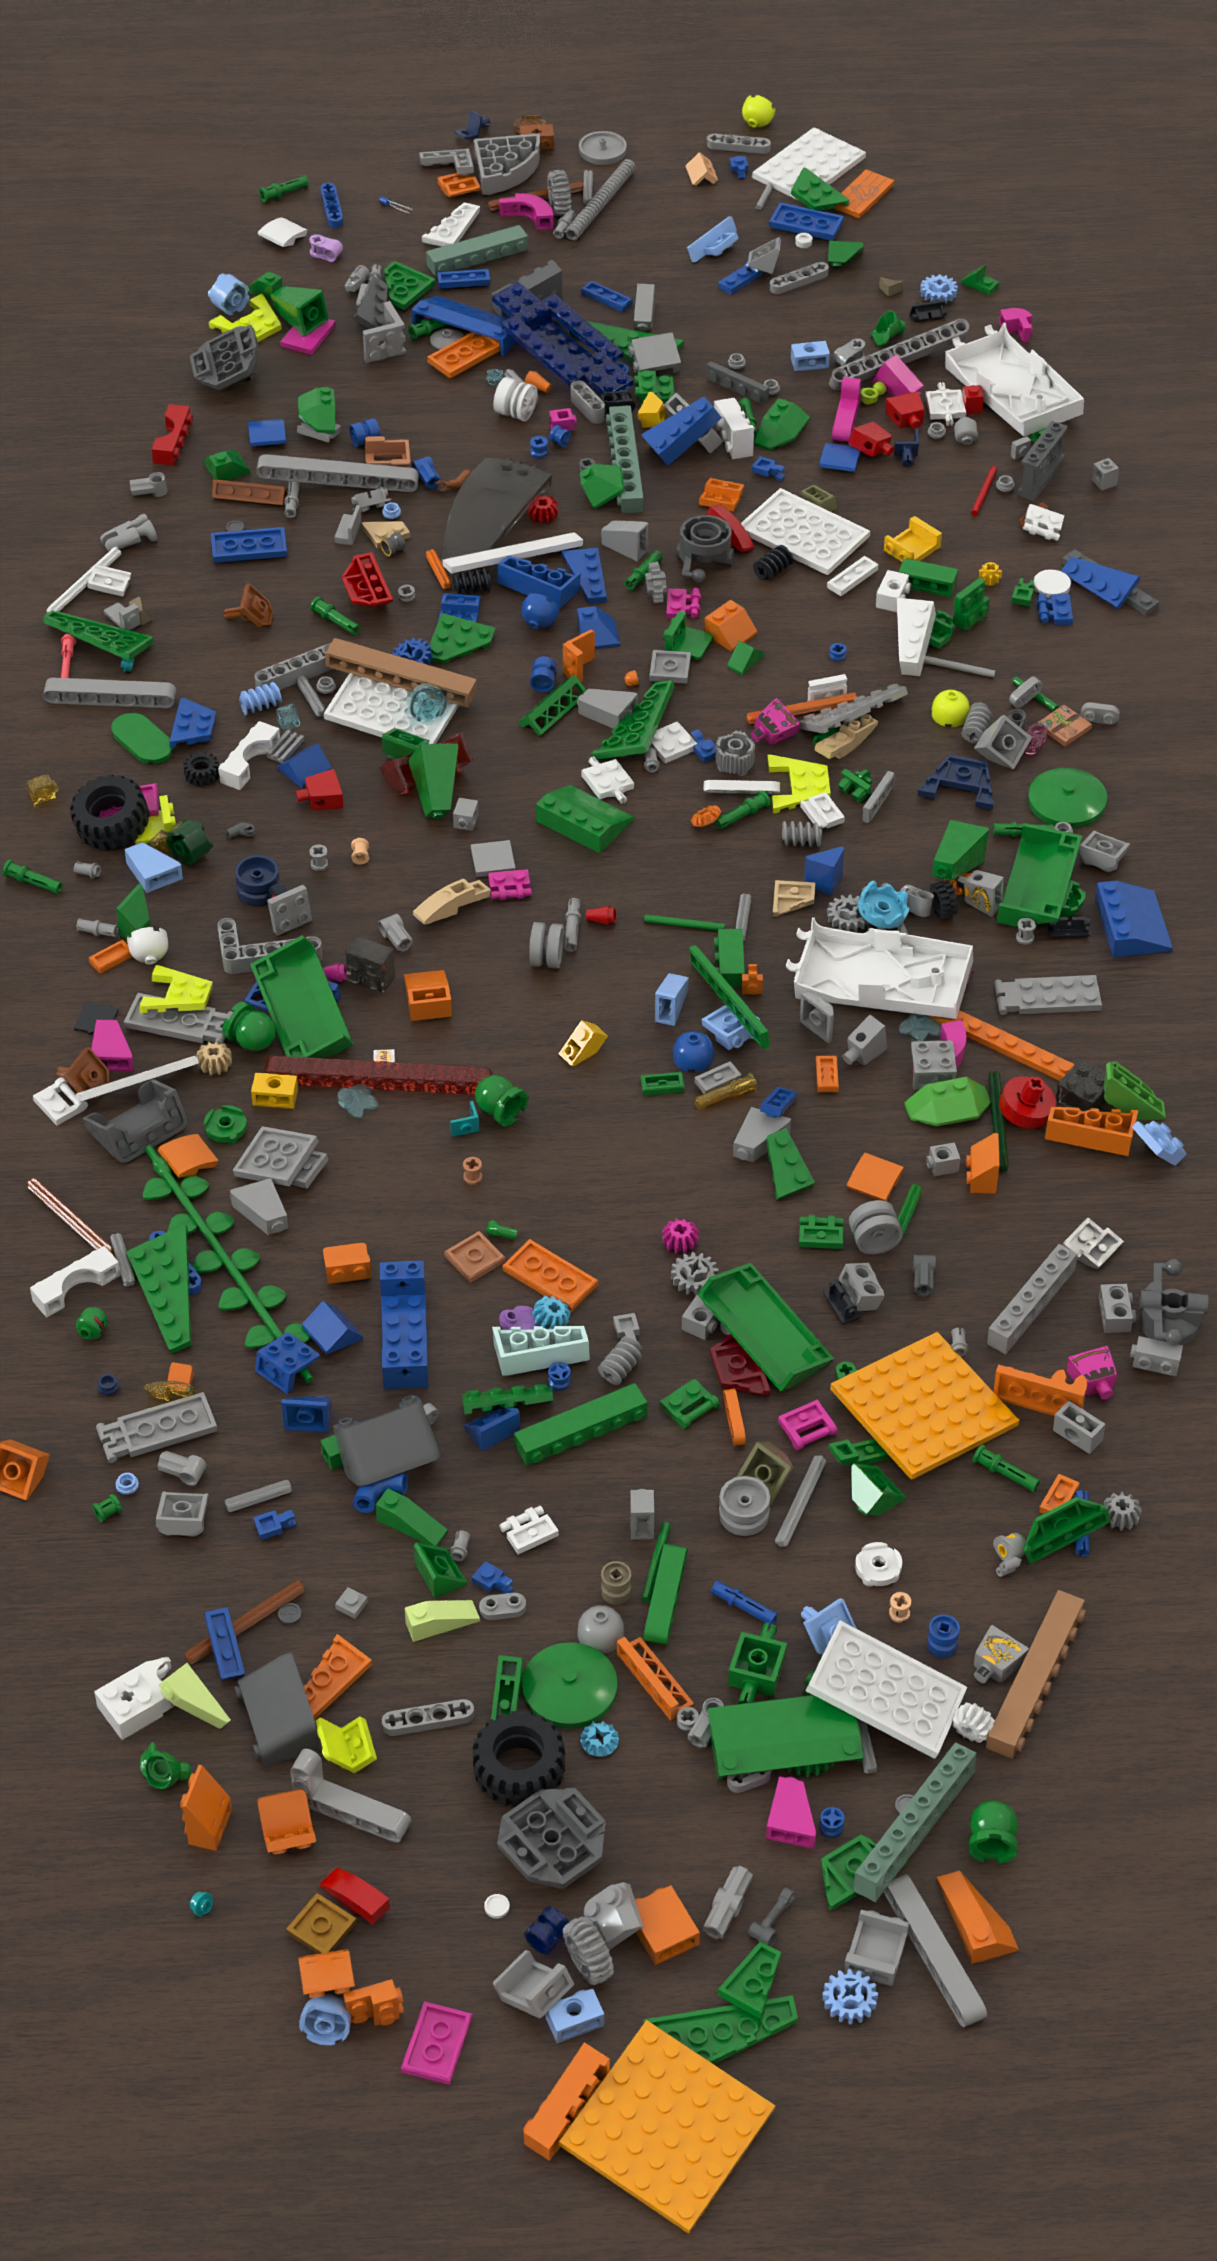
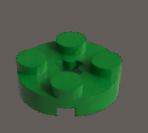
M231 1105L221 1106V1109L216 1111L215 1108L212 1109L204 1120L206 1136L221 1143L235 1144L247 1130V1120L243 1115V1111ZM226 1122H229V1125H228V1126H222V1125H221V1124H225Z

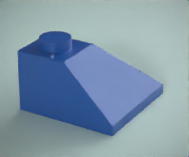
M596 606L577 608L579 635L588 630H593L595 632V649L620 646L613 617Z
M307 1396L282 1399L284 1430L329 1433L333 1412L331 1398Z

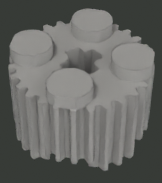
M737 730L732 732L731 735L727 734V736L718 737L716 743L717 769L720 772H729V774L746 775L755 762V744L752 739H749L745 732L742 733Z

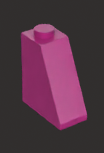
M897 355L885 361L872 380L873 384L883 382L887 388L886 392L893 396L916 391L921 395L920 391L924 386Z
M96 1020L91 1050L109 1071L134 1072L132 1053L118 1021Z
M779 1776L767 1823L766 1839L814 1849L816 1830L804 1783L793 1777L784 1778Z

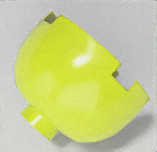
M751 95L748 96L742 108L743 118L751 127H765L772 121L776 109L774 108L773 110L771 107L772 103L764 97L756 95L755 98H750Z
M942 691L933 701L932 718L942 726H945V724H952L951 727L963 725L970 709L969 701L960 691Z

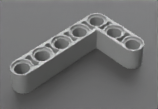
M224 918L218 922L223 969L228 974L253 972L251 963L295 940L289 939L239 946L235 921L231 918ZM306 937L313 943L321 961L323 957L321 940L317 937Z
M303 1749L291 1768L293 1790H305L309 1809L392 1842L401 1841L412 1821L411 1817L402 1810L324 1780L321 1757L310 1749Z

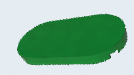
M126 713L113 721L111 726L113 737L140 762L148 764V762L161 764L172 756L173 748H170V738L145 716L138 713Z

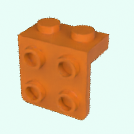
M588 630L563 644V673L567 678L576 675L579 681L583 682V665L595 657V632L593 630Z
M365 1243L332 1246L323 1249L328 1284L371 1278L370 1258Z
M304 1789L264 1796L257 1800L265 1846L268 1853L281 1854L286 1852L287 1848L292 1847L304 1849L310 1847L311 1843L316 1842Z

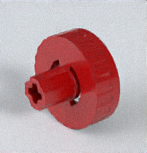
M1019 1076L1012 1078L1005 1085L999 1098V1108L1005 1118L1011 1123L1026 1129H1037L1045 1126L1051 1107H1056L1054 1093L1039 1077Z

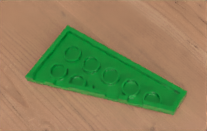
M186 1224L126 1251L171 1354L192 1345L191 1305L189 1301V1248Z
M792 1995L767 1999L760 2019L736 2005L643 2019V2024L646 2020L715 2065L798 2023V2016Z

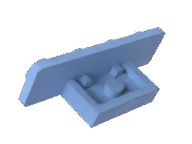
M727 217L687 247L692 262H697L705 255L718 256L723 253L724 249L733 246V243L739 238L732 217Z

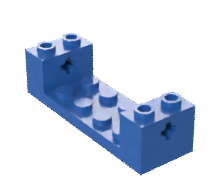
M424 1260L380 1262L384 1389L428 1387Z

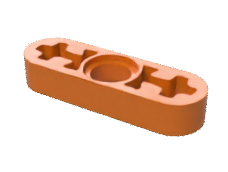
M724 1390V1405L733 1445H746L745 1430L736 1390Z

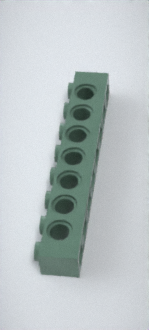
M631 406L609 407V414H606V424L610 425L608 426L611 459H614L612 460V465H618L622 468L625 489L623 493L617 496V506H621V513L643 512V491Z
M955 1742L856 1870L855 1892L874 1902L878 1900L974 1774L976 1752Z

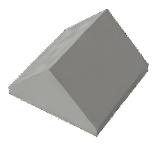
M780 237L749 252L748 266L772 274L780 251Z

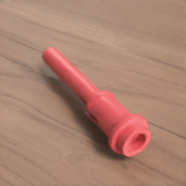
M65 634L61 639L63 644L61 651L63 657L61 678H69L70 660L73 657V650L76 644L74 636Z

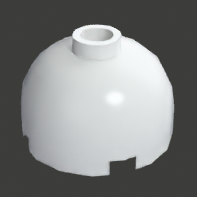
M153 927L141 928L131 933L132 937H127L130 954L134 959L148 965L155 964L165 956L168 950L167 932L159 928V931H154Z

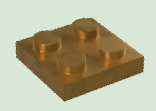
M316 1893L286 1928V1933L316 1954L332 1952L357 1924L354 1916Z

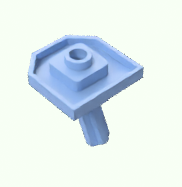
M841 1598L820 1612L808 1606L804 1607L801 1612L802 1618L806 1620L803 1623L817 1653L822 1655L840 1620L856 1628L844 1599Z

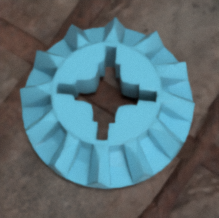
M604 1721L597 1724L593 1722L590 1726H585L580 1736L581 1746L585 1752L592 1756H607L614 1752L618 1746V1731H615L613 1725L609 1726ZM596 1733L603 1737V1745L596 1739Z

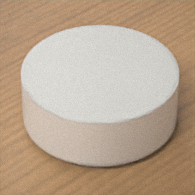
M808 233L796 235V246L800 248L810 247L812 245V236Z

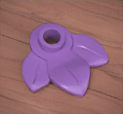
M517 1306L513 1310H504L499 1316L500 1325L505 1330H511V1327H521V1330H534V1326H541L535 1325V1319L532 1318L534 1309L528 1306Z

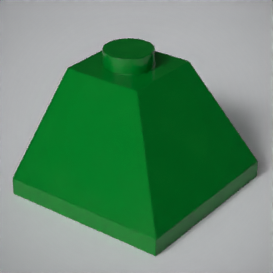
M829 241L828 264H831V267L846 265L863 252L864 242Z
M237 450L219 452L203 460V463L216 480L227 481L251 473Z
M593 464L580 472L581 485L594 509H597L625 491L622 468L618 465Z
M394 727L382 735V753L388 754V757L398 760L414 753L421 744H429L430 740Z
M138 884L116 908L119 934L121 938L126 940L127 937H132L131 933L133 931L151 927L144 890L141 884Z
M856 1463L852 1465V1500L858 1505L857 1509L866 1516H879L905 1500L906 1496L879 1467Z

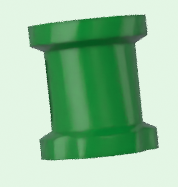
M110 1494L108 1499L99 1504H92L93 1512L101 1523L110 1515L122 1512L120 1502L113 1494Z

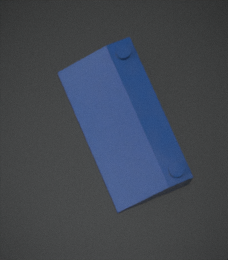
M440 296L420 300L411 310L413 325L420 323L425 316L498 340L500 343V356L502 357L505 356L528 329L526 324Z

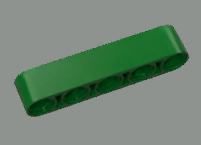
M670 1544L663 1545L645 1625L644 1641L668 1644L686 1564L687 1547Z

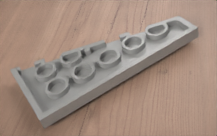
M892 684L887 686V690H876L871 692L870 696L856 697L854 702H842L837 704V708H826L821 710L820 714L806 715L803 717L804 720L798 721L800 723L799 729L826 733L828 728L841 726V721H852L871 712V708L882 707L883 701L884 703L892 702L907 695V689L904 686Z

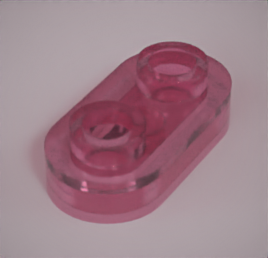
M1040 723L1032 724L1026 731L1032 737L1024 751L1026 754L1037 753L1047 739L1048 729Z

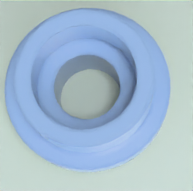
M391 502L384 506L382 513L388 519H395L400 516L401 510L396 503Z
M131 1473L121 1474L116 1481L117 1491L124 1495L134 1493L139 1487L138 1479Z

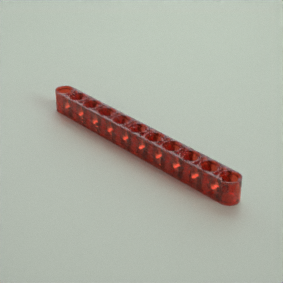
M287 1056L268 1057L264 1073L297 1076V1083L302 1086L475 1095V1089L483 1078L493 1075L492 1071L486 1067Z

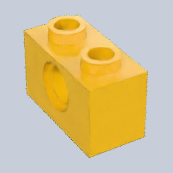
M255 1073L251 1090L253 1106L294 1109L298 1093L297 1076Z

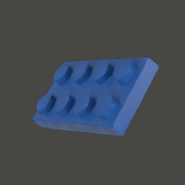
M780 202L769 221V227L792 233H808L812 237L833 241L844 222V216Z
M284 527L211 533L214 563L287 556Z

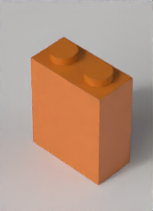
M671 1885L666 1888H658L647 1897L635 1899L644 1928L636 1931V1934L654 1965H658L699 1945L700 1932Z

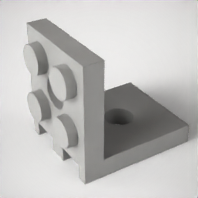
M390 301L384 302L385 325L363 331L364 359L366 363L406 353L403 342H406L403 333L405 325ZM380 341H385L382 345H378Z

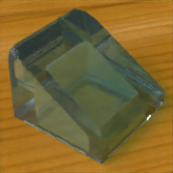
M294 703L276 709L277 723L283 731L300 725Z

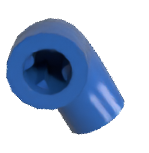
M402 1472L372 1484L360 1486L353 1499L354 1508L361 1513L372 1512L377 1501L387 1489L401 1495H406L408 1489L407 1473Z

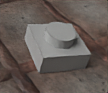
M1027 436L1012 442L1011 457L1014 460L1024 457L1030 450L1031 440Z
M347 1587L336 1602L335 1608L356 1619L368 1603V1597Z

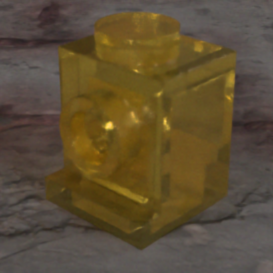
M49 774L26 781L28 796L35 807L39 806L38 803L56 798L55 792L59 791L55 780H51Z

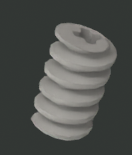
M974 703L969 709L961 735L970 743L977 744L983 732L989 728L992 713L985 703Z
M786 821L782 822V841L784 840L786 846H789L790 841L793 842L794 846H797L798 841H800L802 847L805 846L806 841H808L810 847L813 846L814 842H816L817 847L821 846L822 825L819 828L818 823L815 822L813 828H811L810 823L807 822L805 827H803L802 822H799L797 827H795L794 822L791 821L789 827H787Z
M622 1337L620 1342L617 1343L615 1348L598 1366L599 1374L610 1383L620 1385L622 1379H625L627 1373H630L632 1367L637 1364L636 1361L642 1358L640 1343L631 1337Z

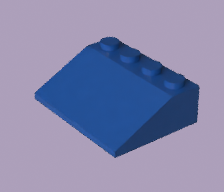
M1120 881L1097 883L1095 901L1113 957L1173 951L1153 890Z

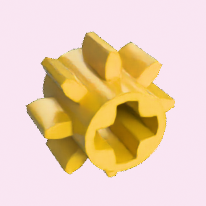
M988 562L982 565L978 577L985 580V585L992 586L999 583V579L1002 578V570H999V565Z

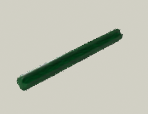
M991 1071L988 1078L993 1133H998L999 1171H1007L1009 1163L1004 1115L999 1108V1098L1002 1093L1001 1078L998 1071Z

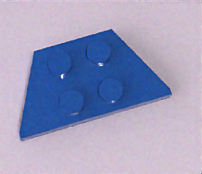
M180 698L170 738V748L176 747V743L185 741L187 745L211 741L216 721V711L185 698Z

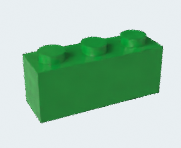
M904 558L898 572L909 575L908 583H911L910 589L952 597L957 585L958 569Z
M718 929V937H714V950H718V952H715V964H719V967L715 968L731 987H742V974H745L743 929Z

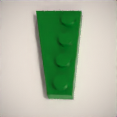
M546 1384L534 1385V1388L514 1386L511 1390L492 1388L489 1389V1392L469 1390L466 1394H462L464 1415L471 1414L472 1409L475 1408L482 1409L484 1412L492 1410L495 1405L504 1408L514 1407L520 1401L524 1405L553 1401L552 1388Z

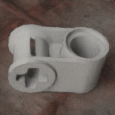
M862 339L851 340L834 352L833 360L843 366L865 357L863 353L865 342Z
M905 885L898 891H907V907L910 908L909 912L921 917L930 915L934 895L931 892L918 889L912 885Z

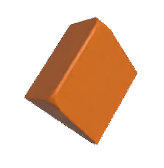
M171 1363L166 1390L188 1393L194 1377L193 1366Z

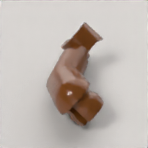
M466 469L455 480H449L448 482L438 480L435 484L440 482L444 484V487L438 491H445L447 488H463L472 479L473 474L470 470Z

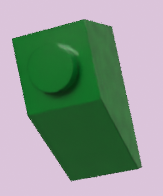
M268 271L248 286V293L256 296L263 294L266 300L272 302L271 294L283 286L282 277Z

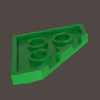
M396 261L384 269L390 302L392 305L406 310L436 285L435 278Z
M441 613L429 645L433 659H430V661L444 665L453 658H462L474 653V650L479 648L485 649L490 647L496 628Z

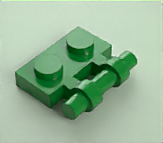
M809 1215V1217L800 1216L799 1247L843 1249V1218H835V1216L828 1215V1218L815 1217V1215Z

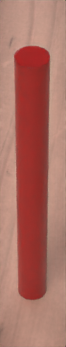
M995 466L990 468L971 511L973 516L978 515L998 469Z

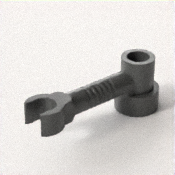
M785 1887L777 1903L761 1924L757 1922L751 1924L748 1935L772 1947L777 1940L778 1931L771 1926L783 1910L793 1903L795 1897L792 1895L795 1891Z

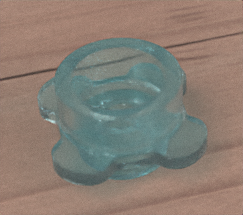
M498 369L487 370L488 376L486 381L491 385H499L503 379L504 371Z

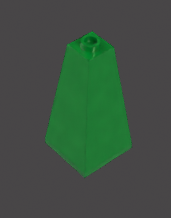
M282 286L271 294L273 309L303 337L329 320L322 290Z
M421 744L408 759L425 817L442 819L451 810L458 744Z
M950 820L934 858L932 876L953 880L984 863L989 828Z

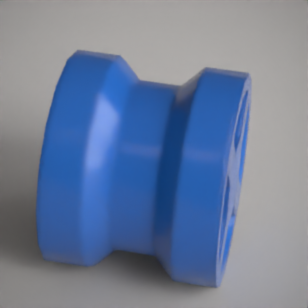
M555 425L549 433V440L553 443L557 442L561 447H565L571 438V432L567 429L563 430L559 425Z
M543 436L533 437L530 440L531 456L537 459L546 457L548 455V440Z
M558 1362L549 1367V1386L557 1391L567 1389L571 1384L569 1366Z
M828 1807L821 1812L819 1828L822 1835L827 1838H837L843 1833L845 1821L843 1812L835 1807Z

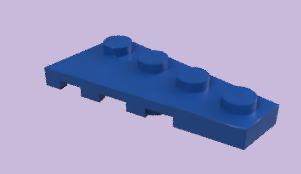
M598 548L561 551V556L566 561L569 571L581 573L580 590L588 604L607 602Z
M1070 557L1061 570L1071 580L1117 609H1120L1141 580L1139 576L1075 557Z

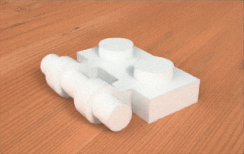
M1029 504L1023 530L1029 531V534L1044 536L1047 540L1053 539L1058 541L1064 515Z
M541 1506L534 1509L530 1507L525 1510V1513L516 1517L506 1518L505 1522L499 1524L502 1532L511 1530L507 1532V1539L517 1554L559 1536L558 1529L548 1514L540 1518L538 1517L544 1514Z

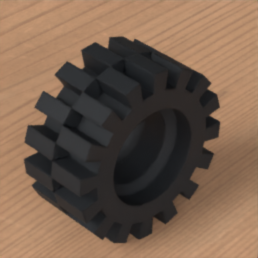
M200 751L196 752L197 755H194V753L190 754V757L187 756L183 762L186 781L188 780L189 784L193 783V786L200 784V787H203V784L209 786L210 782L214 783L215 779L218 780L219 762L215 755L213 756L210 752L207 755L206 751H203V754H200Z
M949 880L933 883L930 887V892L934 895L932 908H934V912L939 919L958 914L957 894H955V889L952 888L953 885Z

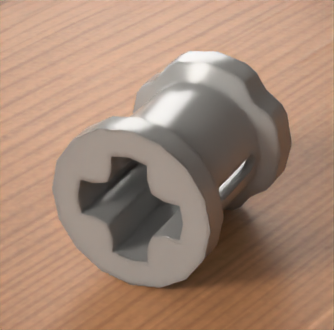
M319 844L312 846L309 851L312 857L311 868L315 871H323L328 867V860L326 859L327 848Z
M1022 918L1017 924L1019 932L1016 934V940L1020 944L1028 945L1034 941L1033 931L1036 925L1034 920Z

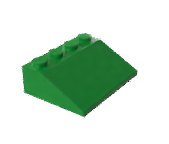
M572 785L551 791L536 803L537 822L598 853H601L634 820V816Z

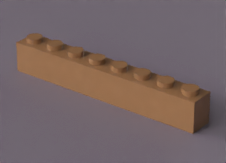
M337 638L333 639L326 651V667L466 708L469 707L476 695L477 679Z
M1060 1590L1057 1591L993 1723V1728L988 1734L986 1749L1011 1759L1014 1758L1016 1751L1021 1752L1025 1743V1738L1023 1737L1026 1732L1030 1733L1034 1724V1719L1032 1718L1034 1714H1039L1042 1708L1043 1701L1041 1699L1043 1695L1047 1696L1052 1686L1050 1680L1058 1675L1061 1666L1058 1663L1060 1659H1065L1069 1650L1067 1644L1069 1640L1073 1642L1078 1631V1628H1076L1077 1623L1082 1624L1085 1618L1086 1610L1083 1609L1084 1599Z

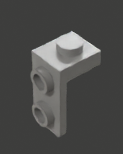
M116 603L104 610V614L120 628L131 630L140 625L139 607L135 604L125 608L120 603Z

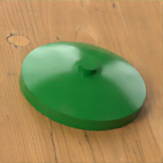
M1057 768L1048 770L1033 780L1029 788L1028 803L1032 812L1039 819L1050 825L1056 826L1059 822H1067L1071 825V828H1079L1094 823L1103 815L1107 804V792L1103 784L1096 777L1085 771L1073 768Z
M560 1643L543 1649L530 1660L525 1668L522 1679L523 1698L534 1716L539 1714L545 1717V1722L551 1721L558 1728H581L597 1722L609 1712L617 1696V1675L609 1659L597 1649L580 1643Z

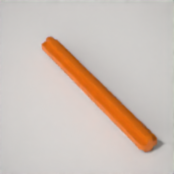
M853 692L787 705L785 707L793 716L821 711L826 708H836L839 703L854 702V698L857 696ZM763 710L748 713V724H755L757 715Z

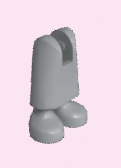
M143 513L135 520L127 521L105 532L100 537V540L109 552L114 547H117L119 550L140 543V536H146L151 542L157 541L158 538L151 521Z

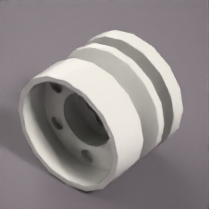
M504 377L495 392L493 402L495 412L505 416L511 415L512 418L521 421L528 420L536 405L537 388L532 384L520 383L516 379Z

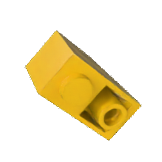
M653 392L648 393L638 411V420L641 422L642 428H653L668 417L663 402Z
M581 1020L559 1052V1055L571 1066H575L596 1054L608 1035L596 1024Z

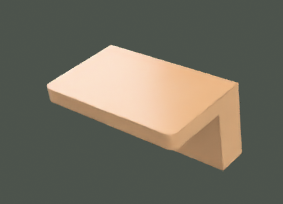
M700 152L686 165L694 186L704 178L712 184L718 180L711 161Z

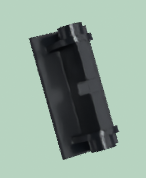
M946 300L916 303L912 305L909 315H912V320H916V322L929 320L928 314H931L932 319L944 318V316H947V310L943 309Z
M1086 916L1072 917L1071 921H1068V917H1059L1058 922L1048 923L1049 937L1090 936V918H1086Z
M837 1279L830 1281L829 1289L823 1291V1294L842 1324L863 1317L861 1312L857 1311L856 1305L852 1304L847 1297L841 1281H837Z

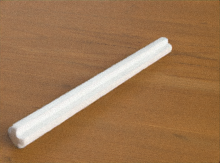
M114 547L96 564L105 567L110 566L121 555V551ZM94 566L47 609V613L51 610L61 611L86 588Z

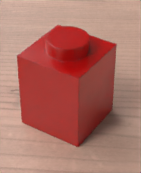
M981 385L963 386L962 397L966 414L982 413L984 395Z

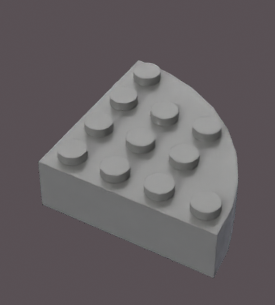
M540 134L474 139V157L482 195H493L494 193L513 188L527 180L534 173L540 161Z

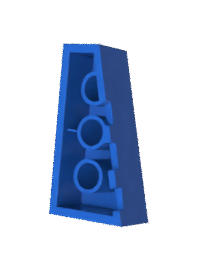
M702 397L641 435L669 466L721 420L722 417L705 397Z
M507 556L498 564L497 583L525 595L530 593L544 595L550 603L552 600L556 602L560 609L579 592L581 573L574 572L569 574L565 573V569H548V565L545 564L532 565L531 561Z

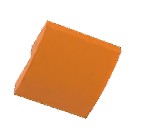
M454 173L438 177V184L448 197L481 190L476 177H472L471 173L465 176Z
M710 478L705 484L703 494L699 498V505L708 507L722 505L727 510L734 512L741 499L745 485Z
M198 1134L174 1139L158 1148V1152L167 1161L178 1178L196 1176L198 1169L214 1168L219 1161Z
M864 1153L846 1186L850 1190L887 1202L893 1188L898 1184L904 1167Z

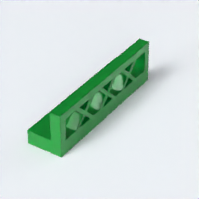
M573 675L564 680L522 717L518 723L522 728L530 724L536 734L540 736L577 704L579 696L572 695V687L574 685L581 693L580 695H583L587 690L576 675ZM560 697L567 698V706L560 705ZM549 707L556 708L555 717L548 716ZM536 718L544 719L543 728H540L535 722Z

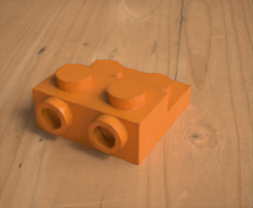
M392 1979L343 1993L346 2010L351 2013V2023H362L372 2017L375 2026L380 2024L385 2026L392 2024L395 2020L399 2019V2014L404 2013L400 1987L395 1988Z

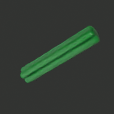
M913 1184L898 1215L897 1220L901 1225L903 1235L922 1194V1187L920 1185Z

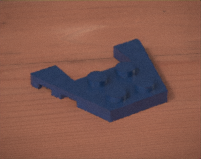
M949 754L936 768V772L926 779V783L918 789V796L933 799L936 797L939 785L977 792L978 796L975 807L993 810L994 801L992 799L987 761Z

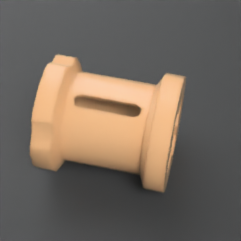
M363 838L354 839L351 843L353 850L352 860L358 865L365 864L369 861L367 852L369 842Z
M903 1592L893 1594L890 1599L891 1608L889 1610L891 1619L898 1623L907 1621L910 1617V1596Z

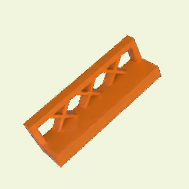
M626 1637L617 1641V1655L670 1721L677 1718L678 1711L681 1708H694V1702L641 1637L632 1642H629ZM638 1646L644 1652L643 1657H641L635 1650V1648H637ZM648 1665H654L657 1668V1673L655 1674ZM661 1681L668 1682L671 1685L670 1691L667 1690ZM675 1698L682 1699L685 1704L679 1707V1703Z

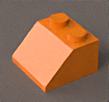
M729 600L705 617L704 632L711 633L715 642L731 652L735 650L738 641L746 643L758 634L746 610L732 600Z
M994 1133L971 1146L970 1155H966V1168H970V1171L966 1173V1184H970V1193L996 1194L999 1174L998 1133Z
M11 1439L1 1441L0 1491L23 1500H28L44 1476L50 1454Z

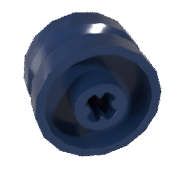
M252 855L242 859L235 868L237 895L241 901L254 906L268 904L267 900L270 899L269 888L280 884L278 864L275 860L268 856Z

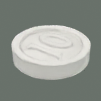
M501 1894L489 1896L485 1901L486 1914L495 1919L507 1915L509 1912L508 1899Z

